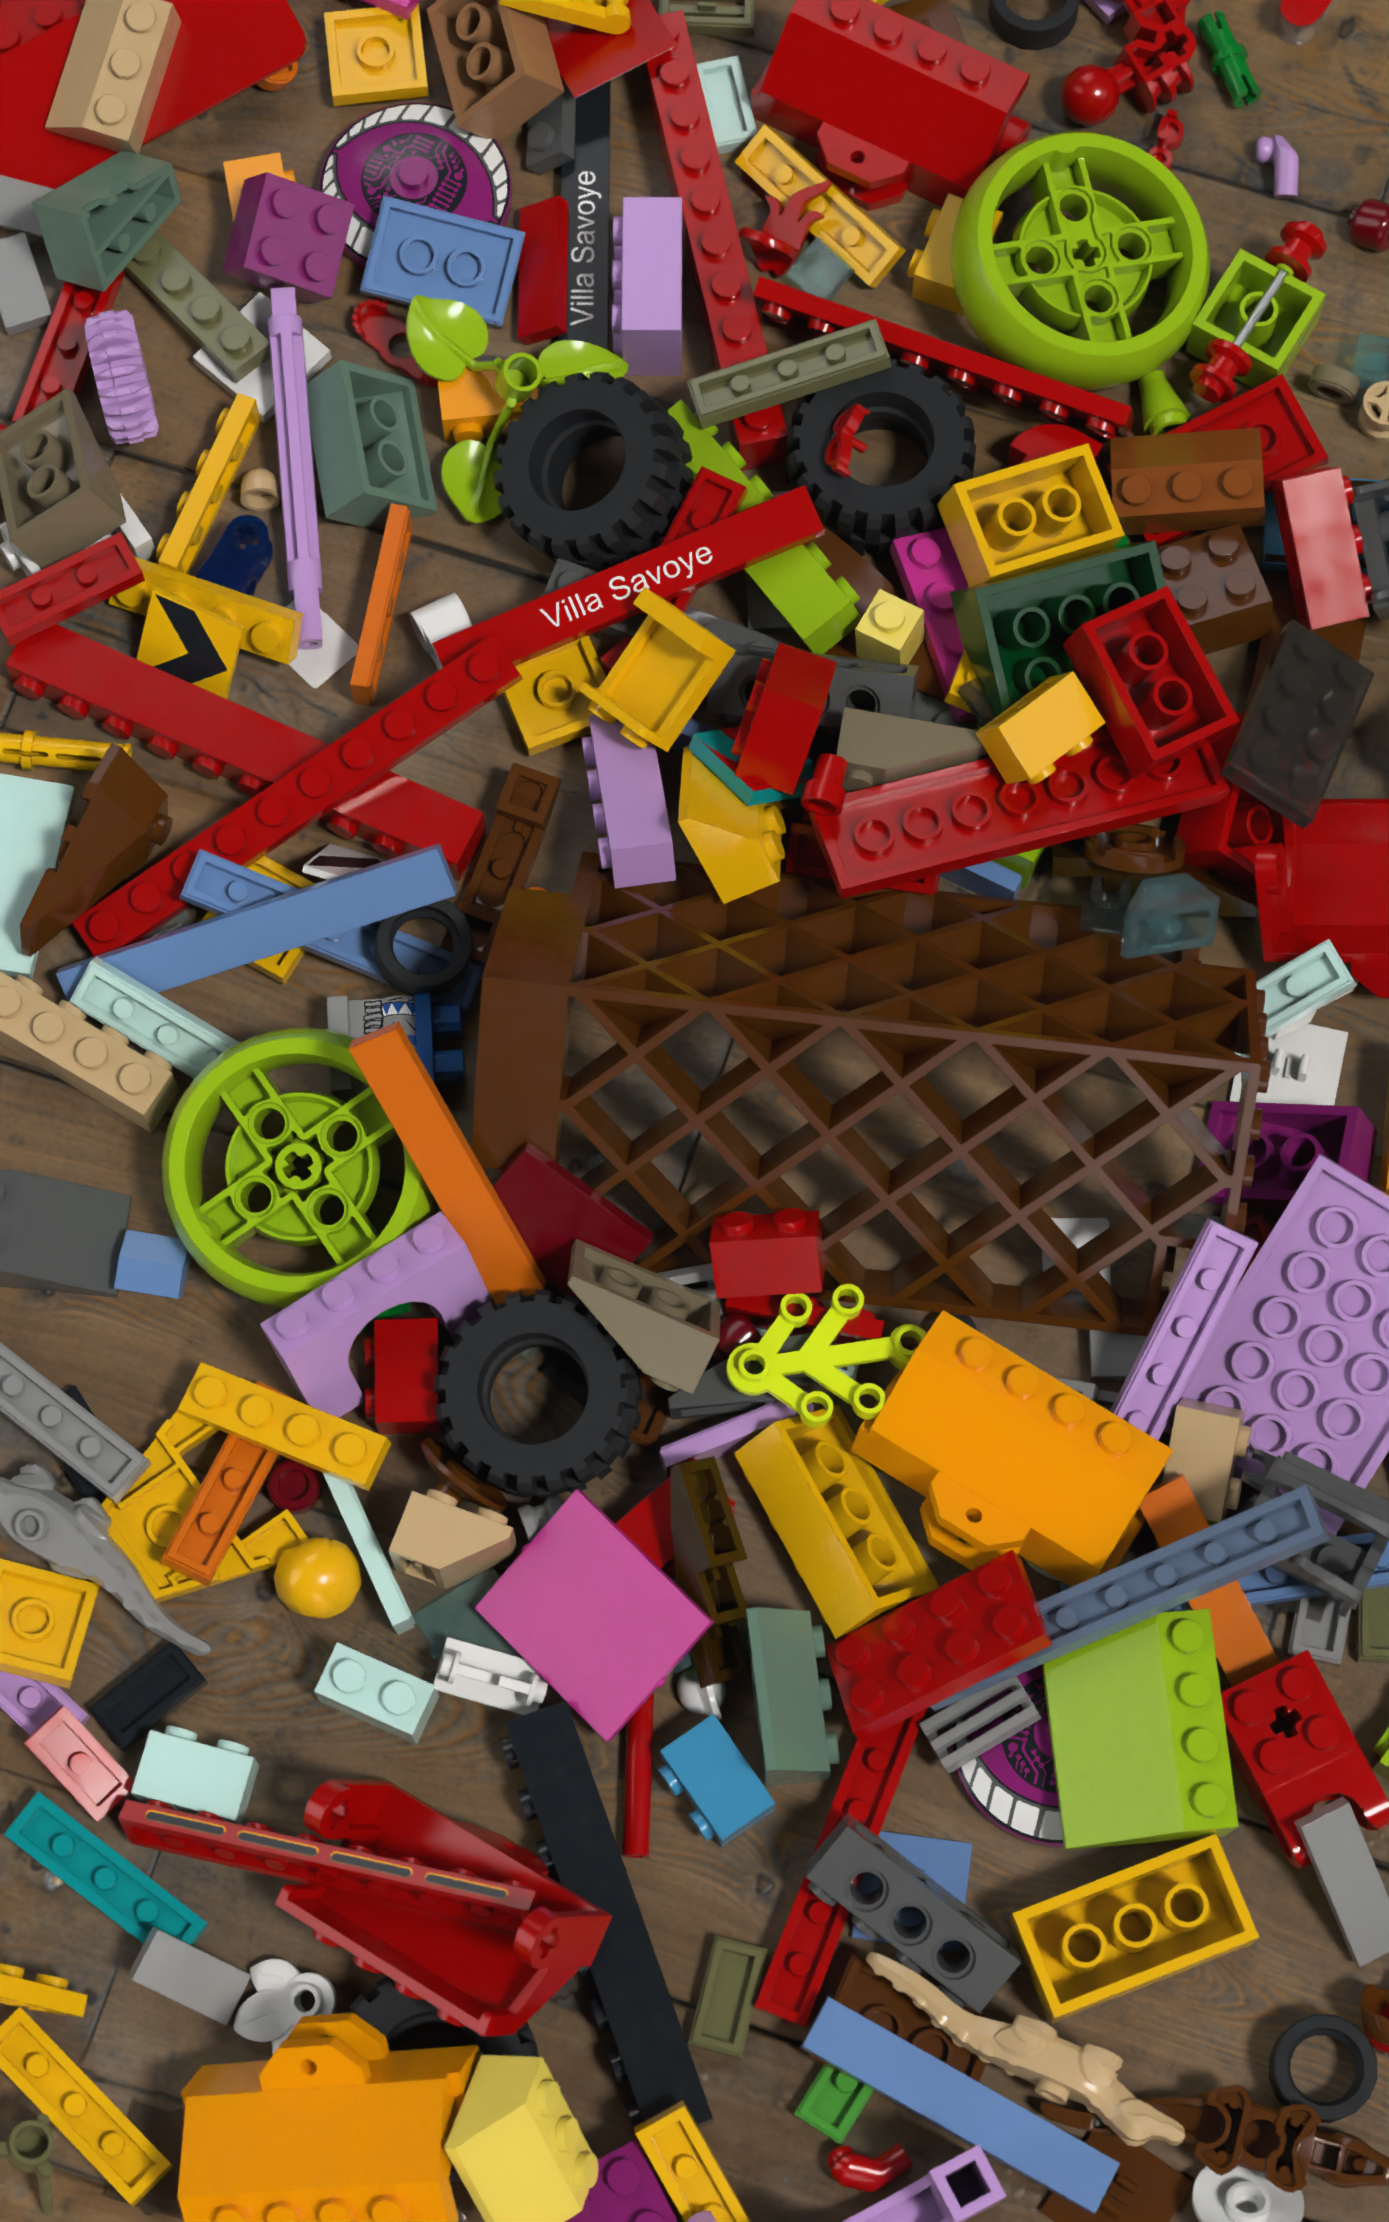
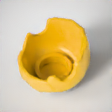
M326 1537L310 1538L307 1542L296 1548L285 1550L280 1556L274 1574L277 1596L291 1612L316 1619H326L344 1612L352 1605L362 1585L359 1559L346 1544L335 1539L330 1540Z

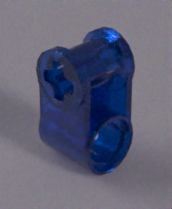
M240 515L234 518L227 525L211 555L201 565L196 577L253 596L258 583L274 556L273 546L269 538V530L265 522L253 515ZM254 540L258 542L257 546L252 544ZM244 544L247 546L245 549H242L240 545Z

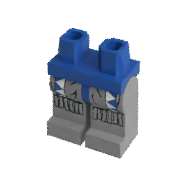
M430 993L364 1000H349L347 996L327 997L329 1030L346 1033L358 1038L399 1021L438 1091L439 1086H448L466 1081L463 1049L437 1051V1037L463 1035V1014L459 1003H433ZM330 1067L331 1093L334 1097L345 1103L369 1088L359 1079Z

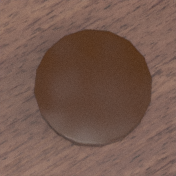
M1134 824L1084 837L1082 853L1091 862L1112 870L1157 874L1171 872L1182 867L1185 861L1186 844L1178 835H1175L1172 841L1165 839L1166 831L1160 830L1158 827Z

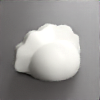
M695 1666L686 1669L680 1675L677 1683V1695L681 1704L692 1713L706 1714L708 1716L714 1714L718 1720H721L720 1706L726 1697L725 1682L700 1688Z

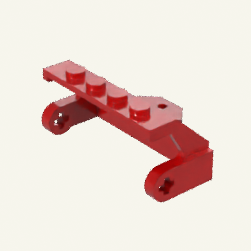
M796 0L789 12L774 55L751 91V109L754 119L819 149L816 154L818 170L858 207L867 211L901 203L907 191L940 207H943L948 193L964 199L978 176L1005 152L1026 142L1032 128V123L1015 115L1010 117L1028 86L1030 74L871 0ZM853 181L859 185H853L850 182Z
M1285 799L1282 806L1285 848L1282 843H1259L1255 859V881L1264 962H1290L1330 939L1344 963H1351L1352 976L1377 997L1389 998V799Z
M331 1779L324 1782L314 1791L306 1805L304 1812L306 1827L325 1839H342V1843L339 1846L341 1848L347 1849L349 1845H359L370 1849L377 1856L398 1860L400 1857L407 1856L424 1862L428 1867L448 1872L453 1868H462L475 1873L480 1879L498 1883H502L504 1880L522 1882L533 1891H536L541 1907L533 1910L525 1918L518 1931H512L310 1884L284 1885L275 1903L276 1906L313 1928L312 1936L316 1940L332 1947H343L354 1954L352 1961L357 1966L369 1972L384 1973L396 1981L394 1988L401 1994L416 2000L425 1999L437 2007L436 2015L442 2020L459 2027L467 2026L483 2037L514 2035L578 1972L580 1967L591 1966L612 1918L611 1914L547 1876L549 1871L540 1857L501 1834L467 1822H456L388 1780Z

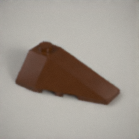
M111 743L90 777L81 795L83 800L88 801L78 827L68 824L61 837L63 843L57 859L58 869L56 870L51 867L46 869L20 923L21 953L24 955L33 956L147 860L155 845L162 846L169 836L173 820L168 816V795L118 745Z

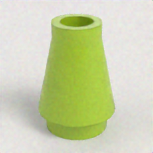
M1154 370L1138 379V386L1141 392L1143 430L1146 436L1166 434L1191 421L1189 411L1169 383L1163 370Z

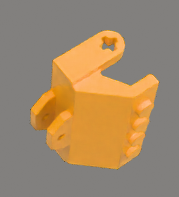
M942 1310L918 1347L913 1349L915 1352L904 1371L898 1370L885 1389L886 1401L878 1416L870 1420L865 1419L859 1427L851 1451L926 1497L919 1511L928 1543L970 1570L1012 1549L1017 1555L1027 1559L1070 1587L1118 1567L1146 1524V1520L1139 1507L1174 1450ZM958 1537H960L961 1539L965 1540V1541L968 1542V1543L961 1542V1541L958 1539Z
M355 2013L302 2016L270 2060L202 2065L181 2091L185 2115L177 2197L184 2222H458L459 2217L449 2181L452 2162L444 2147L481 2056L478 2045L389 2051L385 2035Z

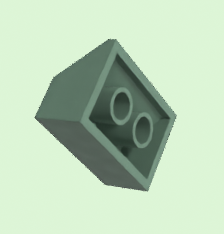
M339 360L307 382L311 437L325 517L327 519L360 527L385 524L391 503L408 506L411 519L431 516L438 512L414 380Z
M762 1607L746 1608L745 1629L765 1787L829 1780L830 1765L839 1764L836 1732H825L823 1711L832 1710L829 1678H818L816 1658L825 1657L822 1625L812 1626L810 1611Z

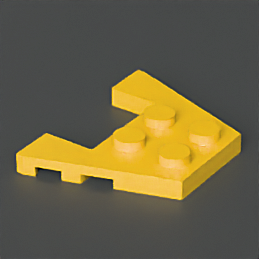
M178 1409L170 1420L167 1419L156 1433L157 1437L143 1454L148 1458L151 1465L117 1504L108 1497L102 1503V1507L112 1521L108 1529L109 1536L130 1558L158 1603L208 1588V1586L161 1564L165 1550L201 1486L182 1456L219 1431L214 1427L184 1416ZM286 1509L245 1539L240 1540L237 1535L235 1536L209 1587L278 1565L280 1556L285 1550L296 1548L307 1542L309 1538L289 1510Z

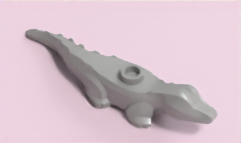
M30 1463L21 1467L20 1474L14 1476L11 1480L0 1476V1535L3 1538L18 1543L36 1556L48 1561L51 1571L54 1573L89 1579L115 1596L123 1604L124 1608L141 1624L171 1643L197 1656H203L212 1651L211 1644L178 1624L156 1601L130 1558L109 1536L108 1529L112 1521L96 1498H82L75 1502L55 1490L56 1481L51 1473L39 1463Z

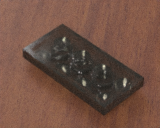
M1292 619L1280 633L1220 774L1304 829L1316 817L1375 673Z

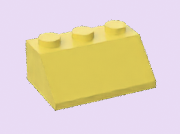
M481 2055L444 2149L485 2222L567 2221L582 2211L589 2189L597 2181L599 2170L598 2160L584 2138L577 2119L573 2117L561 2094L560 2087L555 2082L543 2057Z

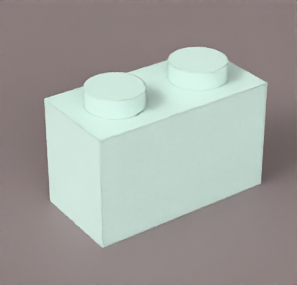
M338 1642L314 1690L319 1702L415 1745L418 1744L439 1698L435 1685Z
M167 1726L165 1733L150 1730L131 1794L141 1802L146 1803L148 1800H157L170 1805L176 1811L194 1815L198 1811H206L218 1815L225 1822L242 1825L260 1766L254 1757L248 1756L250 1748L222 1739L218 1740L216 1747L196 1742L198 1734L175 1726Z

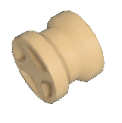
M1381 381L1367 389L1362 400V406L1358 412V426L1368 439L1386 443L1389 442V381Z

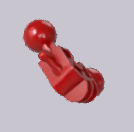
M1110 0L1117 3L1122 2L1130 14L1122 30L1129 44L1123 47L1113 67L1106 69L1094 64H1088L1075 68L1065 76L1060 86V103L1063 113L1073 123L1089 127L1102 124L1109 119L1119 105V95L1130 91L1139 107L1148 114L1155 111L1156 100L1163 104H1170L1175 101L1176 89L1186 94L1192 92L1194 80L1188 62L1196 50V40L1194 34L1185 25L1186 7L1190 0Z

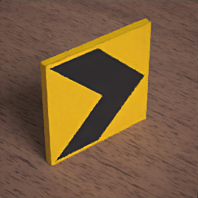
M155 587L152 590L137 660L227 699L245 626Z

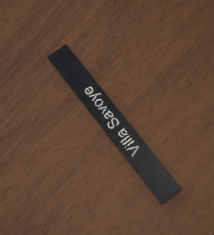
M611 80L576 97L574 160L561 166V197L569 202L567 333L559 335V341H583L607 350Z

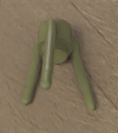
M40 2114L36 2120H27L18 2124L10 2134L8 2141L0 2142V2160L7 2159L11 2166L20 2172L36 2173L39 2183L41 2210L44 2215H50L53 2210L51 2186L53 2168L48 2160L53 2151L54 2137L48 2127L49 2117L46 2114Z

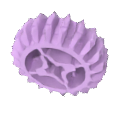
M114 310L100 312L97 316L87 318L84 326L87 347L110 438L117 445L124 443L131 445L144 442V439L155 437L159 424L133 316L127 310L115 312Z

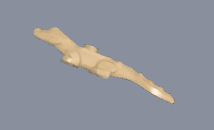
M874 1952L868 1954L866 1961L873 1968L876 1975L884 1976L892 1982L893 1987L897 1991L905 1992L913 1999V2003L918 2008L923 2009L931 2017V2023L935 2027L943 2029L952 2038V2042L955 2045L964 2047L976 2054L982 2062L993 2063L1003 2068L1006 2074L1016 2075L1037 2085L1035 2092L1051 2102L1066 2104L1067 2100L1070 2099L1084 2104L1089 2112L1096 2113L1102 2122L1108 2125L1128 2146L1137 2147L1154 2139L1166 2141L1170 2145H1179L1183 2142L1186 2135L1185 2129L1180 2123L1137 2099L1117 2080L1118 2074L1115 2072L1121 2069L1123 2059L1115 2053L1088 2043L1080 2047L1058 2037L1057 2031L1047 2023L1026 2016L1017 2015L1013 2023L1009 2024L973 2015L963 2010L937 1987L913 1970L881 1954Z

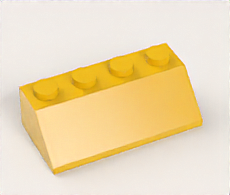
M839 1405L833 1406L829 1422L822 1427L813 1428L806 1425L801 1420L800 1415L772 1423L734 1452L744 1471L746 1480L753 1487L769 1517L771 1526L782 1540L794 1562L797 1573L805 1582L820 1610L822 1619L829 1626L835 1639L843 1637L940 1587L872 1464L851 1451L856 1436ZM821 1409L810 1412V1414L819 1417L824 1415L826 1410Z

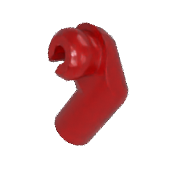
M896 2143L874 2159L853 2153L852 2148L847 2145L835 2147L827 2158V2165L832 2171V2178L841 2186L864 2192L877 2191L913 2166L899 2143Z

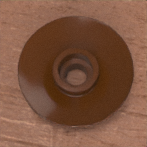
M429 1437L422 1441L421 1448L433 1471L440 1478L434 1486L435 1490L457 1499V1507L465 1499L486 1509L504 1511L508 1506V1502L498 1488L496 1489L483 1481L463 1464L459 1456L445 1444Z

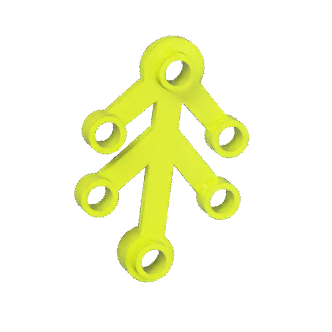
M843 1284L835 1289L830 1303L831 1308L799 1351L778 1354L793 1329L804 1326L812 1312V1302L804 1293L786 1294L780 1304L779 1316L760 1342L745 1343L733 1350L727 1361L726 1374L730 1384L737 1391L750 1396H757L768 1392L799 1413L801 1420L813 1428L822 1427L829 1422L833 1412L831 1398L821 1391H813L807 1394L784 1376L805 1374L850 1404L858 1417L870 1420L878 1416L885 1404L886 1397L884 1391L873 1383L861 1385L837 1368L889 1360L894 1367L904 1371L915 1350L905 1349L901 1345L900 1340L904 1337H912L920 1344L927 1333L917 1325L904 1324L895 1328L890 1337L830 1346L847 1321L856 1318L860 1314L864 1304V1295L857 1286ZM844 1295L851 1296L857 1305L851 1309L844 1308L839 1304L838 1298ZM791 1303H797L804 1308L805 1313L797 1317L792 1316L787 1312L786 1306ZM750 1360L757 1361L762 1365L763 1371L759 1374H751L746 1371L744 1364ZM865 1394L872 1395L876 1398L878 1406L866 1408L860 1403L859 1397ZM813 1402L820 1403L824 1406L826 1413L819 1417L813 1416L808 1412L807 1405Z

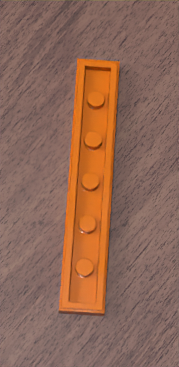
M399 1021L351 1040L348 1048L443 1214L465 1242L495 1304L498 1305L506 1302V1294L521 1291L524 1296L535 1294L536 1290H544L546 1284L544 1275Z

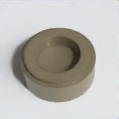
M1326 364L1316 365L1308 382V387L1313 394L1323 400L1336 404L1353 402L1360 386V380L1351 372Z

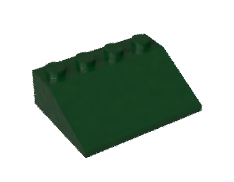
M1153 540L1110 548L952 591L950 595L962 644L995 717H997L1049 677L1074 671L1089 695L1063 643L1082 624L1159 590L1166 585L1156 541Z

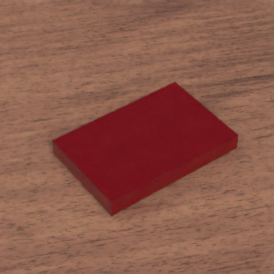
M528 1141L491 1181L493 1188L546 1281L564 1295H570L579 1299L568 1286L571 1251L576 1239L631 1263L652 1241L653 1233Z

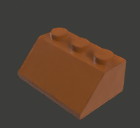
M1260 427L1110 438L1112 504L1126 535L1211 530L1239 523L1240 527L1265 526Z

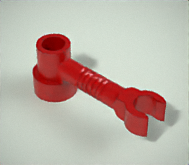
M820 754L818 756L813 778L805 784L801 805L805 809L801 822L811 823L808 811L822 816H837L841 813L846 791L842 786L848 762L844 758L834 754Z

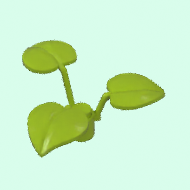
M415 295L409 305L406 320L408 346L416 364L428 376L443 382H452L461 376L466 366L472 371L495 370L497 372L495 388L498 394L505 399V404L488 438L487 445L485 446L481 442L471 439L457 443L449 449L443 458L440 472L445 493L465 521L472 524L487 522L502 513L498 504V498L502 494L494 487V473L501 470V465L495 461L497 454L495 447L516 403L526 400L536 387L541 389L553 381L559 385L565 384V377L571 374L582 372L586 377L590 378V374L596 371L609 373L614 378L624 377L629 369V364L605 348L577 340H562L552 343L541 352L538 360L528 353L519 352L508 357L505 362L501 358H496L494 361L477 362L475 359L479 358L487 348L488 330L485 321L476 310L455 300L428 298L421 295Z

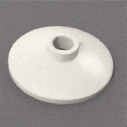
M1205 2166L1198 2174L1193 2186L1192 2204L1200 2222H1302L1304 2198L1302 2191L1297 2190L1294 2193L1285 2192L1267 2180L1262 2172L1238 2166L1230 2173L1221 2176Z

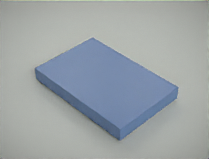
M383 195L360 293L405 305H410L415 295L455 300L476 310L487 326L502 329L525 232Z

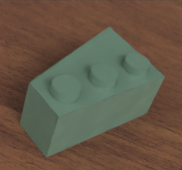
M123 150L32 202L56 279L104 292L181 203L182 198L171 162Z

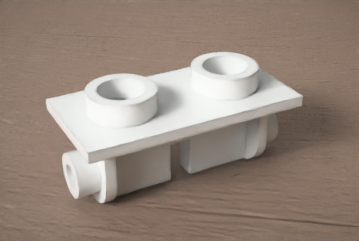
M447 1637L433 1685L436 1686L437 1691L526 1715L537 1711L539 1704L543 1703L548 1683L523 1658Z

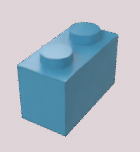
M714 1714L660 1750V1759L664 1765L658 1769V1772L675 1797L684 1792L695 1810L689 1813L688 1816L706 1842L715 1837L720 1846L724 1847L775 1811V1801Z

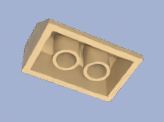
M86 0L45 129L117 152L126 150L139 154L182 22L173 3L163 0Z

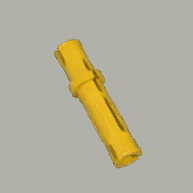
M25 730L24 735L0 732V762L21 764V768L24 770H34L35 766L95 771L111 743L38 736L37 731ZM113 743L115 745L122 747L132 758L131 744Z

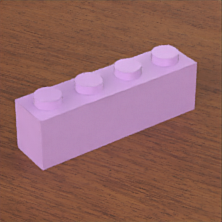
M597 715L589 716L591 736L581 739L585 768L595 766V770L587 771L590 800H601V803L592 804L596 835L606 834V837L598 838L601 868H612L615 889L675 881L673 841L656 746L649 742L647 747L642 749L619 733L624 724L617 719L611 725Z

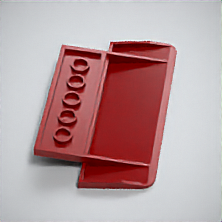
M0 0V175L56 189L119 153L45 129L86 0ZM163 0L173 3L182 22L142 146L301 58L306 49V36L287 0Z

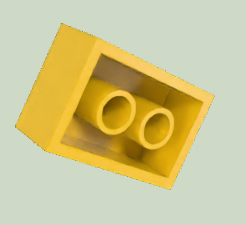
M1088 443L953 484L937 504L969 587L1113 548L1125 536Z

